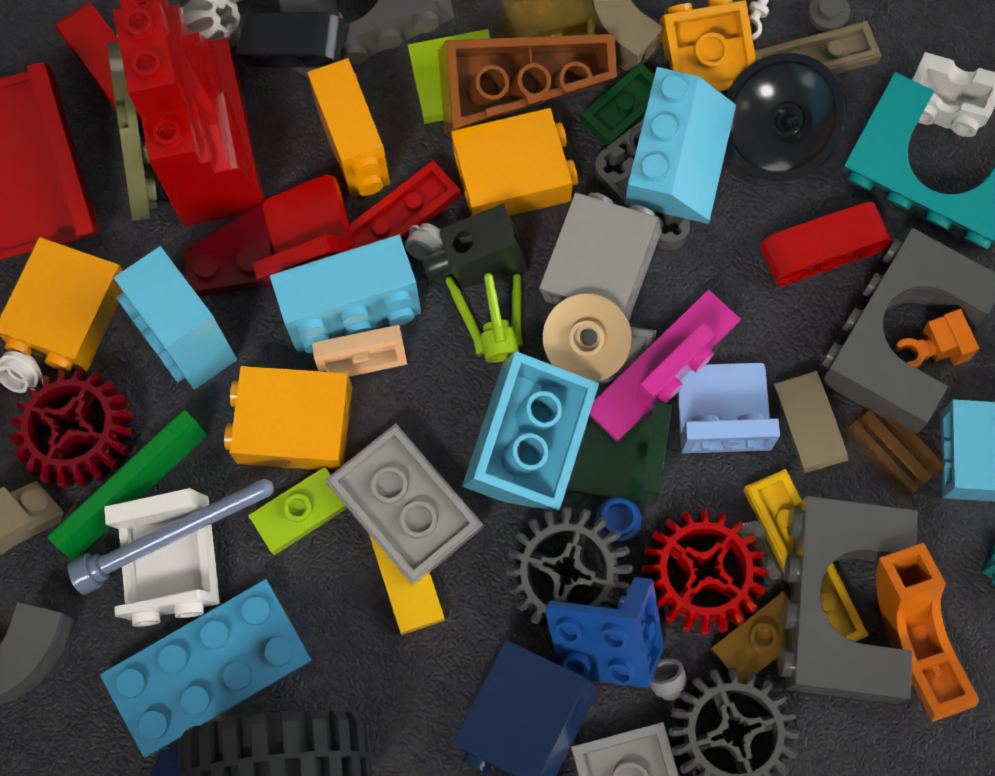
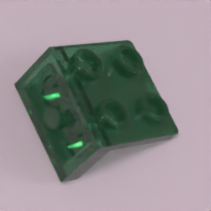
M654 402L651 414L642 415L641 420L618 443L589 416L566 489L569 492L606 498L616 497L637 503L655 505L661 490L673 404Z

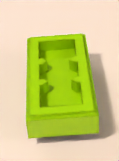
M323 467L248 515L273 555L278 554L347 509L326 484L325 479L331 475L326 467Z

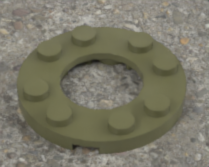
M107 42L132 221L150 219L149 210L157 209V194L145 136H139L138 125H142V120L128 94L119 42Z

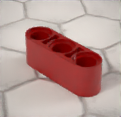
M88 2L54 23L70 50L116 111L107 42L118 41V38L95 7Z
M865 202L775 233L763 240L759 248L777 286H785L875 255L892 244V239L875 203Z

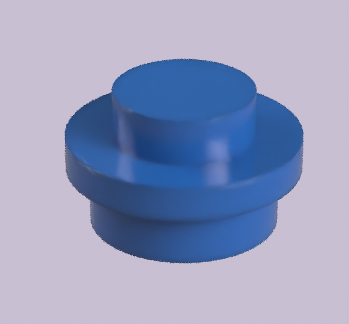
M618 496L605 500L598 508L596 514V521L600 517L608 520L606 527L601 532L605 537L614 530H619L621 533L620 538L614 542H625L632 539L641 526L642 518L639 508L633 501L625 497Z

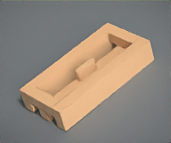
M399 325L312 343L315 363L318 371L348 373L350 377L407 365Z

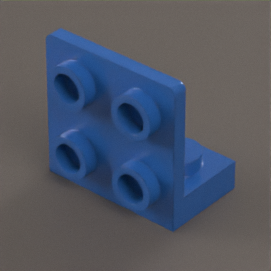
M634 577L627 595L620 597L617 609L556 601L548 602L545 612L557 665L589 680L649 688L664 651L653 579Z

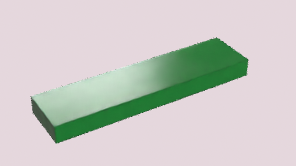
M186 410L182 411L50 533L48 539L70 559L78 558L111 527L106 525L105 506L141 499L208 435Z

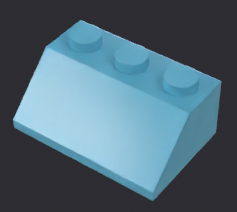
M657 67L624 205H640L654 212L709 224L736 104L700 76Z
M515 351L502 364L462 487L506 503L559 511L599 383Z

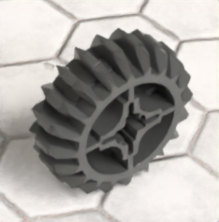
M571 507L563 508L562 522H558L553 510H548L545 512L547 527L544 528L537 519L529 521V526L535 533L533 538L524 532H519L516 535L517 540L525 545L526 548L524 551L520 549L509 550L508 555L513 559L521 560V566L507 568L506 574L508 576L520 575L522 583L512 585L509 590L511 594H517L525 590L528 597L520 601L518 608L523 611L534 604L538 609L532 615L531 621L537 624L546 615L545 609L549 602L537 587L533 567L539 568V570L548 573L552 577L554 582L553 601L568 603V599L571 598L577 585H595L603 588L598 598L588 606L605 608L604 605L607 603L617 609L620 598L613 595L614 590L628 592L631 586L627 582L619 581L618 575L632 573L633 566L629 564L618 565L617 557L626 556L630 553L628 546L620 547L616 550L613 549L611 543L618 540L621 533L619 530H614L605 537L601 532L607 525L608 520L606 518L600 517L594 526L591 527L588 525L591 518L590 510L583 509L578 522H574V513ZM563 531H573L571 541L568 542L564 553L559 557L537 553L541 545L551 536ZM587 537L592 539L601 549L606 561L607 574L593 569L586 563L584 553ZM574 556V567L581 570V573L590 575L592 578L587 576L579 577V579L573 577L571 578L572 583L566 584V581H564L565 573L560 571L558 567L551 566L548 563L554 565L560 564V562L563 564L568 563L567 557Z
M729 668L726 673V683H723L718 671L713 670L708 674L710 688L700 678H696L691 683L693 690L698 695L697 698L686 691L679 695V700L688 707V710L686 711L681 708L672 709L670 716L675 720L683 722V727L675 726L669 728L668 736L673 738L683 737L684 744L677 745L671 749L673 756L687 753L690 759L679 767L682 774L691 771L694 767L700 772L697 776H771L770 770L779 776H786L789 769L778 759L779 757L785 759L796 758L797 752L793 748L785 746L784 740L798 739L799 732L794 729H784L783 723L795 719L796 715L794 711L780 714L777 707L787 700L783 693L777 695L772 700L767 696L768 692L772 689L773 682L766 680L757 689L753 687L756 680L755 672H747L744 684L738 681L737 669ZM728 695L747 699L764 716L750 719L743 717L736 709L734 702L730 703ZM713 698L717 708L714 711L717 721L716 726L712 732L696 737L695 725L697 716L703 705ZM728 721L734 722V727L739 725L742 729L754 727V729L744 733V736L737 739L738 746L736 747L732 746V740L726 742L724 738L717 741L711 740L729 728ZM769 731L770 742L767 754L763 761L753 770L750 758H752L751 740L755 735ZM715 748L723 750L728 754L731 763L736 765L738 774H731L717 769L705 759L701 751Z

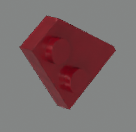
M263 204L257 205L184 251L186 281L198 297L273 286L271 281L257 280L253 267L254 262L273 255L269 231L262 209Z

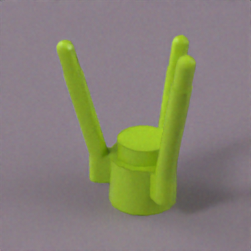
M490 273L485 274L486 294L492 322L483 325L484 332L482 334L453 277H447L445 280L474 341L476 355L484 354L486 362L497 363L506 361L515 351L519 352V347L524 346L521 334V275L517 273L513 276L512 320L510 327L508 320L501 319L493 276Z

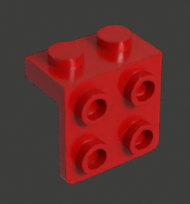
M323 175L272 196L263 202L262 209L274 255L254 262L253 267L257 280L271 281L269 275L355 249L336 177Z

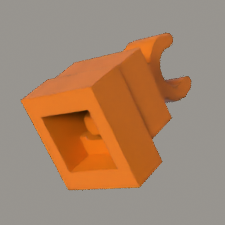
M959 309L929 321L920 333L923 339L918 341L912 338L902 339L893 349L895 353L902 350L913 352L915 360L909 361L907 364L918 369L921 363L930 357L934 363L950 357L954 366L970 361L979 350V346L962 310Z

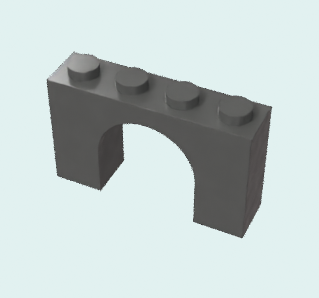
M279 0L281 13L324 12L339 17L336 0ZM378 0L376 5L365 16L356 21L346 23L339 61L349 58L351 65H358L365 62L368 57L386 49L396 48L403 41L416 35L436 30L439 25L454 19L451 0ZM317 68L292 69L309 79L307 72Z
M912 228L904 242L895 238L882 261L889 264V267L883 276L875 272L862 295L869 298V301L864 310L855 307L843 326L842 330L849 333L843 346L834 342L821 365L828 368V371L821 382L916 436L930 420L948 386L907 364L892 351L883 331L884 313L890 308L904 303L925 304L944 314L961 309L969 327L975 330L989 314L995 303V272Z
M806 496L795 506V509L792 508L790 510L787 521V534L793 537L792 554L787 555L784 567L785 582H791L790 599L785 600L781 613L782 628L788 629L786 648H781L778 660L779 676L785 677L784 690L891 704L911 699L912 651L860 644L841 635L830 624L824 614L820 599V588L823 576L832 562L842 559L878 562L880 557L917 545L918 510Z

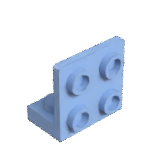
M763 363L705 365L697 373L691 370L680 380L683 386L677 392L681 453L772 450L780 437L779 419H770L766 369Z

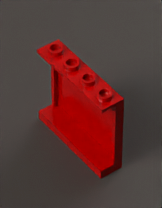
M44 61L28 65L27 72L0 78V261L32 253L39 237L62 245L101 234L54 71Z

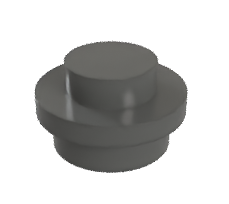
M812 0L808 9L812 25L820 32L844 27L851 13L847 0Z

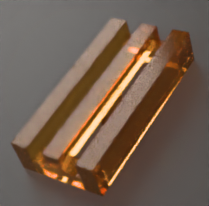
M868 410L859 420L849 426L846 431L909 497L945 465L910 428L886 415L885 418L880 417L927 467L925 470L876 418L879 415ZM866 425L874 431L896 457L917 477L915 480L912 481L863 429Z

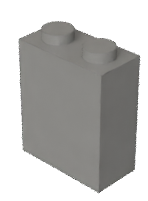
M575 193L539 287L545 301L557 305L564 299L576 294H598L616 303L629 321L661 234L659 218L654 216L653 211L640 205H630L629 208L613 204L609 197L599 193H589L588 196Z

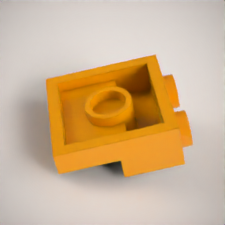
M709 0L708 7L693 9L692 3L679 4L667 8L668 14L663 15L658 20L659 24L664 27L662 44L665 61H669L670 70L700 76L719 92L728 91L735 79L748 66L756 62L746 0L733 2V0Z

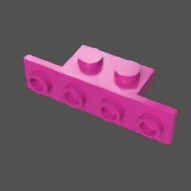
M708 290L593 402L589 416L618 443L660 400L665 404L672 399L683 386L680 380L691 370L697 373L709 362L714 355L712 349L740 322L741 318Z

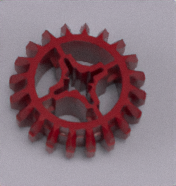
M79 368L76 369L71 378L66 370L59 369L57 381L53 382L48 376H42L41 383L44 387L39 391L34 387H27V393L31 399L28 403L24 401L16 402V407L23 415L10 418L11 425L19 431L9 437L12 444L20 447L15 452V456L20 462H27L25 470L32 476L40 474V480L47 485H51L56 480L57 485L63 489H68L73 479L79 487L86 488L88 475L90 474L97 481H103L104 473L101 469L106 465L112 470H118L119 465L113 457L116 453L119 455H129V449L121 441L134 438L133 430L126 426L134 421V415L130 410H125L129 405V401L124 394H117L119 388L114 382L108 381L104 383L105 379L97 372H94L88 378V374ZM70 400L63 408L55 409L60 404ZM98 402L102 404L105 414V424L102 433L93 427V421L96 416L93 410ZM44 424L52 430V435L48 442L51 448L47 455L43 450L41 442ZM59 424L66 427H77L79 425L85 432L78 429L76 431L69 429L66 432ZM92 447L85 454L74 458L76 453L82 448Z

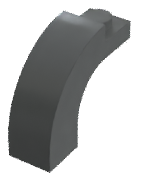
M17 602L6 636L0 644V705L23 696L36 687L52 671L65 650L75 621L74 619L60 612Z

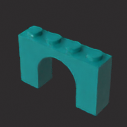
M895 72L844 165L843 170L850 173L847 180L868 191H871L873 185L889 192L886 200L906 210H910L913 204L928 212L925 219L946 230H949L951 224L967 231L964 239L988 250L991 244L995 245V163L984 181L978 187L965 193L943 194L923 185L910 167L908 144L915 126L935 91Z

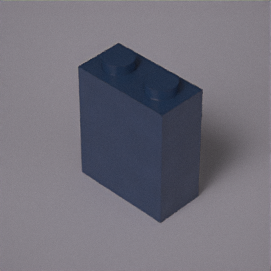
M505 640L452 744L465 752L462 759L463 762L485 774H488L492 766L505 773L506 776H556L598 690L587 678Z

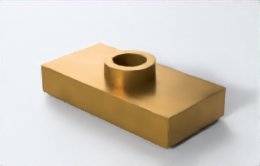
M784 592L710 649L726 671L729 668L737 669L739 683L744 684L747 672L753 671L757 674L779 656L782 647L786 648L788 629H783L781 625L782 607L785 600H789Z

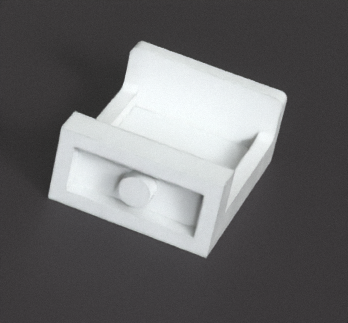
M188 488L105 506L106 525L119 529L120 547L209 505V497ZM212 524L123 566L125 604L114 607L115 617L132 620V626H150L160 623V616L175 613L176 618L195 617L204 614L203 607L220 604Z

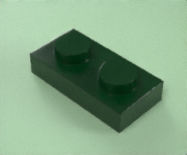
M639 63L581 114L580 123L606 147L644 119L655 75L642 63Z

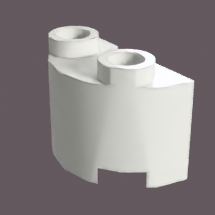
M927 52L924 53L912 80L935 92L918 123L924 125L934 123L941 127L952 129L956 134L963 137L975 136L978 128L985 126L995 107V72L978 68L974 72L964 71L954 64V60Z

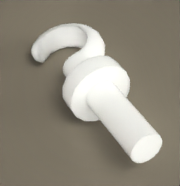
M769 0L753 1L748 7L749 12H751L749 20L757 29L756 33L752 34L753 40L757 39L762 33V23L759 19L760 17H767L769 9L766 5Z

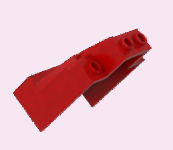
M119 0L121 9L113 10L128 94L142 120L149 161L182 225L187 227L242 215L257 205L263 204L265 197L238 68L236 60L233 59V52L228 37L209 41L200 32L190 34L179 4L170 6L168 0Z

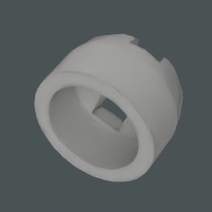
M667 658L659 661L650 684L652 691L657 696L673 701L679 698V695L686 690L687 676L683 664L679 660Z

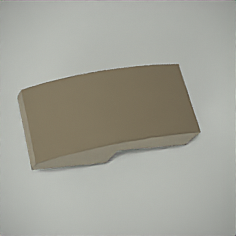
M817 371L774 384L775 394L789 427L790 437L804 474L848 461L843 439Z

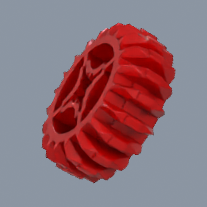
M701 509L698 514L697 523H695L688 511L683 512L680 516L682 528L672 519H668L664 524L668 536L662 532L655 531L651 539L658 548L647 547L644 551L643 556L656 564L642 566L641 575L656 579L653 581L655 593L659 592L661 595L656 599L658 610L666 604L671 608L665 617V622L668 624L674 622L677 615L684 617L681 625L683 632L688 633L693 626V622L699 621L700 635L707 636L710 632L711 621H714L719 633H725L728 630L727 617L737 626L741 625L745 621L741 609L753 613L758 607L750 596L762 597L765 593V587L753 581L764 579L768 575L766 568L753 566L754 563L764 558V551H749L748 547L754 543L756 537L752 533L743 539L737 535L743 526L741 521H736L731 529L723 526L726 521L725 513L720 512L715 522L712 523L709 522L708 511ZM693 538H706L717 542L710 550L705 552H698L689 546L684 549L679 545ZM728 550L734 556L739 567V588L731 583L733 578L725 572L723 567V559ZM668 556L677 561L676 566L682 570L686 578L685 586L679 595L673 589L668 578ZM713 556H716V560L711 566L713 570L709 574L715 576V579L707 576L703 581L700 580L694 589L691 588V585L697 578L695 574L698 569L693 568V565L701 568L704 564H708ZM702 592H711L718 597L724 595L730 600L724 605L711 608L699 607L690 603L697 594Z

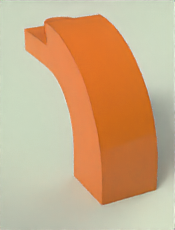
M921 543L880 557L876 571V588L880 612L891 648L912 651L911 685L914 686L931 721L934 722L976 707L979 698L963 670L945 630L941 613V597L946 583L925 544Z

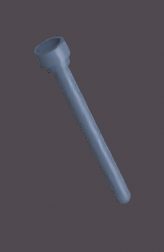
M261 479L103 556L99 554L93 556L88 553L68 563L67 569L70 580L79 593L86 595L102 587L104 580L109 578L110 572L269 497L274 490L273 484L267 479Z

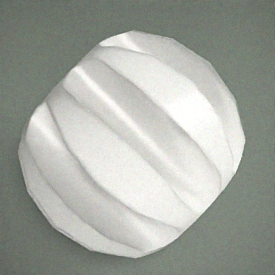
M190 0L184 6L183 17L190 34L200 32L209 41L228 37L231 49L235 46L240 14L238 6L234 1Z

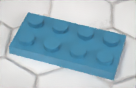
M265 579L100 674V677L143 757L148 758L180 739L184 731L190 727L201 726L203 723L211 721L313 660L271 585Z

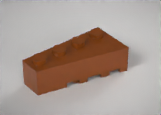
M614 34L446 40L438 50L444 135L450 134L454 130L479 125L604 86L617 77Z

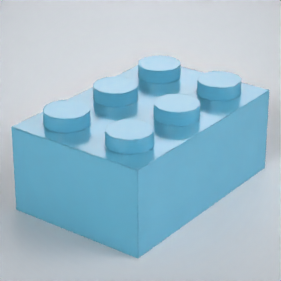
M400 234L269 275L285 326L297 353L303 351L313 353V342L371 331L387 324L390 326H401L412 321L415 315L421 314L416 280Z
M161 246L114 277L123 293L116 297L177 383L185 378L193 390H195L237 361L213 315Z

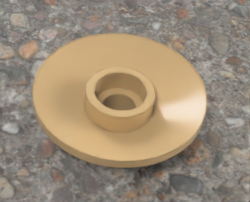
M581 293L564 299L553 308L544 325L543 346L550 363L553 366L595 382L602 381L615 374L623 366L631 350L632 331L625 313L612 300L598 294ZM591 328L597 333L596 343L588 344L583 340L582 333L584 329Z

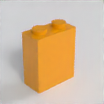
M349 58L307 72L320 120L350 198L357 195L369 196L379 192L383 186L390 184L384 147Z
M551 108L451 131L453 154L470 217L501 204L505 205L509 215L512 216L571 202L572 186L578 184L577 172L573 160L565 159L562 149L567 147L562 122H554Z
M39 237L0 317V337L6 342L5 349L30 356L32 353L46 358L44 362L58 370H66L67 373L70 372L71 368L83 369L87 373L119 305L116 297L123 293L114 279L115 276L123 271L120 265Z
M240 366L239 380H233L230 389V405L235 407L233 423H227L224 435L225 449L230 450L229 453L235 462L242 465L314 470L326 467L329 471H337L344 465L352 394V384L348 373Z

